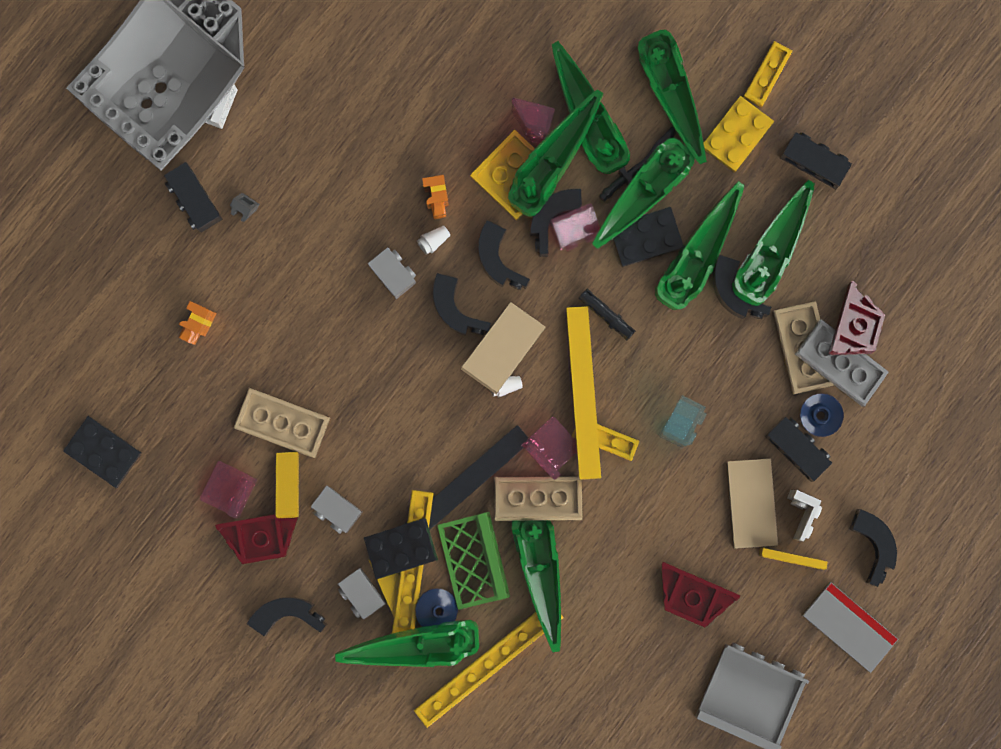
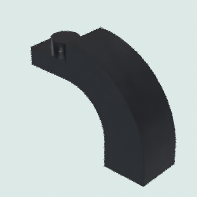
M567 189L551 195L539 213L533 216L530 236H539V238L535 239V251H539L540 257H548V229L553 220L565 214H581V189Z
M487 220L479 238V256L483 269L489 278L502 288L506 281H509V285L515 289H526L530 279L510 270L500 260L498 252L506 234V229Z
M719 255L713 270V286L716 296L723 307L741 319L746 317L747 312H750L751 317L757 319L768 317L772 307L764 304L751 305L735 295L732 283L736 277L740 261Z
M437 273L433 287V298L437 312L443 322L450 329L466 336L468 328L474 334L484 335V332L488 333L491 327L490 322L467 317L457 309L454 296L458 278Z
M857 509L849 530L865 536L872 543L875 559L866 583L878 587L879 583L882 584L886 578L887 572L884 571L885 568L895 569L897 561L896 542L890 529L881 519L867 511Z
M282 597L261 606L249 619L247 625L261 635L267 636L275 623L286 616L300 618L320 633L323 632L327 623L324 622L326 618L315 611L313 614L310 612L315 605L312 602L298 597Z

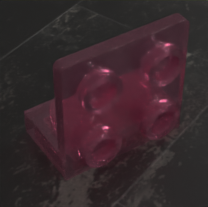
M551 417L521 445L553 480H556L561 475L558 469L577 453L576 440L555 417Z
M218 461L200 500L228 513L227 515L239 518L258 479Z

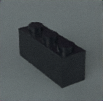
M795 132L780 159L835 190L841 185L852 163L848 162L849 159L846 156L830 152L828 146L822 143H814L811 141V137L801 132L799 134Z
M187 162L164 175L167 179V182H165L167 189L171 194L175 192L178 200H176V203L182 212L186 210L190 216L187 218V221L193 230L197 228L202 233L223 220Z
M783 417L765 437L810 482H814L832 464L829 460L831 456L823 448L819 450L813 444L815 440L808 433L803 434L798 429L800 427L793 418Z

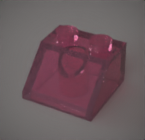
M512 98V113L524 134L530 138V141L540 144L550 134L555 109Z
M591 203L551 220L550 225L560 251L563 249L570 251L578 247L577 243L584 240L586 243L593 241L600 230Z

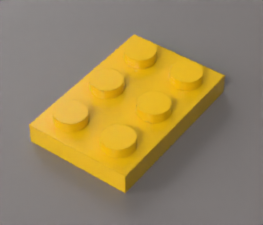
M740 96L704 142L705 151L735 173L774 123V120Z

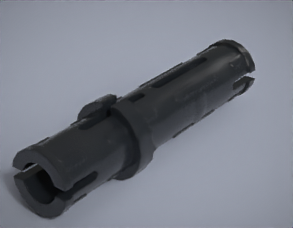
M588 288L578 298L609 325L610 329H614L626 341L636 332L635 329L622 319L620 314L617 315Z

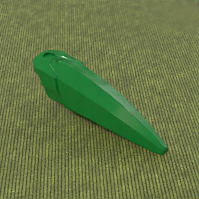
M660 29L639 41V61L650 80L651 88L691 154L701 165L707 162L696 106L682 63L683 59L672 33L666 29Z
M557 41L552 44V50L564 97L571 113L594 92V89L560 42ZM600 102L595 117L582 142V146L588 159L598 171L603 174H611L625 167L630 161L631 154L616 123L614 124L606 108Z
M597 89L590 94L534 149L528 159L520 166L513 178V184L508 193V199L512 207L526 216H534L539 213L553 194L556 185L582 144L604 95L603 92Z
M667 139L650 155L647 163L638 171L603 223L592 243L595 248H600L636 222L689 174L695 158L679 139Z
M808 180L779 212L738 270L732 287L735 295L751 305H760L776 290L785 268L790 263L809 209L815 183Z
M736 182L704 217L675 259L668 265L655 287L657 300L670 309L681 310L685 308L690 301L697 298L698 294L703 290L709 275L712 274L743 194L744 185L741 182Z
M550 520L512 521V533L516 551L519 552L533 605L552 653L559 652L561 646V592L554 526Z
M462 620L401 631L335 653V661L346 664L380 666H452L461 662L464 657L477 653L480 644L479 627L472 620Z

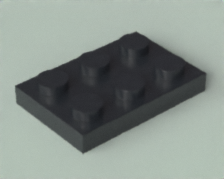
M671 207L643 215L613 238L622 267L680 250L683 247Z
M87 416L63 450L67 455L115 488L119 487L142 454L141 451L90 416Z
M426 518L364 537L375 579L387 577L438 560Z

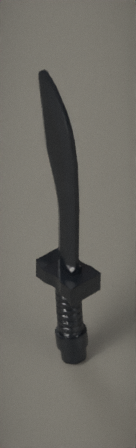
M671 127L639 163L628 171L623 167L618 173L620 177L607 188H604L599 198L605 202L623 184L626 183L628 187L633 180L632 177L647 163V159L654 150L667 139L673 138L675 128Z

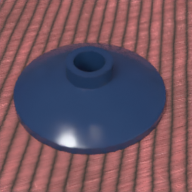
M815 394L809 397L801 407V423L805 430L814 436H830L837 432L843 423V408L839 401L831 395ZM818 412H822L824 414V418L822 420L817 418Z
M440 588L424 592L419 597L415 607L416 619L422 627L455 621L458 614V607L454 596ZM440 607L442 609V613L440 615H436L435 611L437 608Z

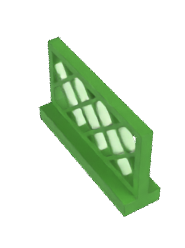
M490 512L437 525L458 610L510 597ZM476 520L478 529L474 536L463 530L469 521ZM463 523L461 528L457 526V524ZM452 526L459 530L453 541L446 537L445 527ZM461 533L472 538L466 549L456 543ZM474 541L480 543L483 548L479 557L469 551ZM454 546L464 551L459 562L452 559L450 555ZM466 554L477 560L472 570L461 564ZM479 562L485 564L488 568L485 578L474 572ZM459 567L469 573L464 583L456 579L455 573ZM472 575L482 581L477 592L466 585ZM485 583L493 588V597L486 598L480 594ZM464 588L475 594L471 602L462 604L460 595ZM477 596L481 598V600L475 601Z

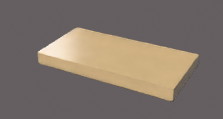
M816 301L774 310L773 314L792 394L835 386L795 355L796 351L820 320Z
M510 302L462 366L461 370L497 394L544 331L545 326Z
M249 388L234 428L315 458L330 418Z
M771 459L727 462L734 549L777 546L778 538Z
M495 477V521L582 520V480H579V477Z

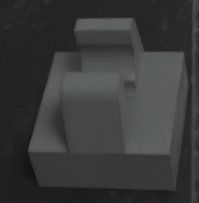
M241 193L233 198L230 204L232 207L231 214L234 216L238 211L243 214L241 221L244 222L257 211L260 204Z

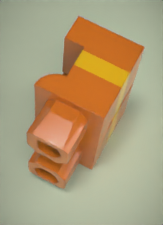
M444 175L422 178L425 193L431 192L432 197L427 200V208L432 209L434 219L446 218L445 206H449Z
M190 301L186 309L192 311L188 321L179 323V325L183 326V329L178 338L196 345L200 335L206 336L217 313Z

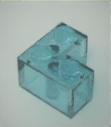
M683 395L680 396L659 437L681 448L691 445L697 435L694 432L697 424L702 425L707 415L704 413L706 407Z

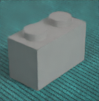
M387 247L371 260L368 265L397 299L416 284L414 280L416 274L409 266L405 268L400 263L402 258L395 249L391 252Z
M329 486L324 488L311 506L314 509L313 514L322 521L325 518L332 522L330 527L340 534L342 531L348 533L363 513Z
M361 568L338 583L340 595L344 600H350L353 605L350 608L357 618L361 616L364 620L386 604Z

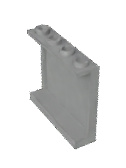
M733 642L731 646L725 644L695 717L764 749H781L780 743L804 686L809 681L804 679V673L795 669L792 670V673L784 670L785 665L773 660L770 664L763 661L765 656L754 651L751 655L743 652L745 647Z

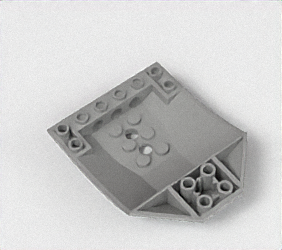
M140 0L109 42L66 89L135 151L162 171L219 106L244 69L242 10L232 0ZM160 82L167 85L165 92L157 93L155 91L156 84ZM144 100H152L151 107L147 109L141 107Z

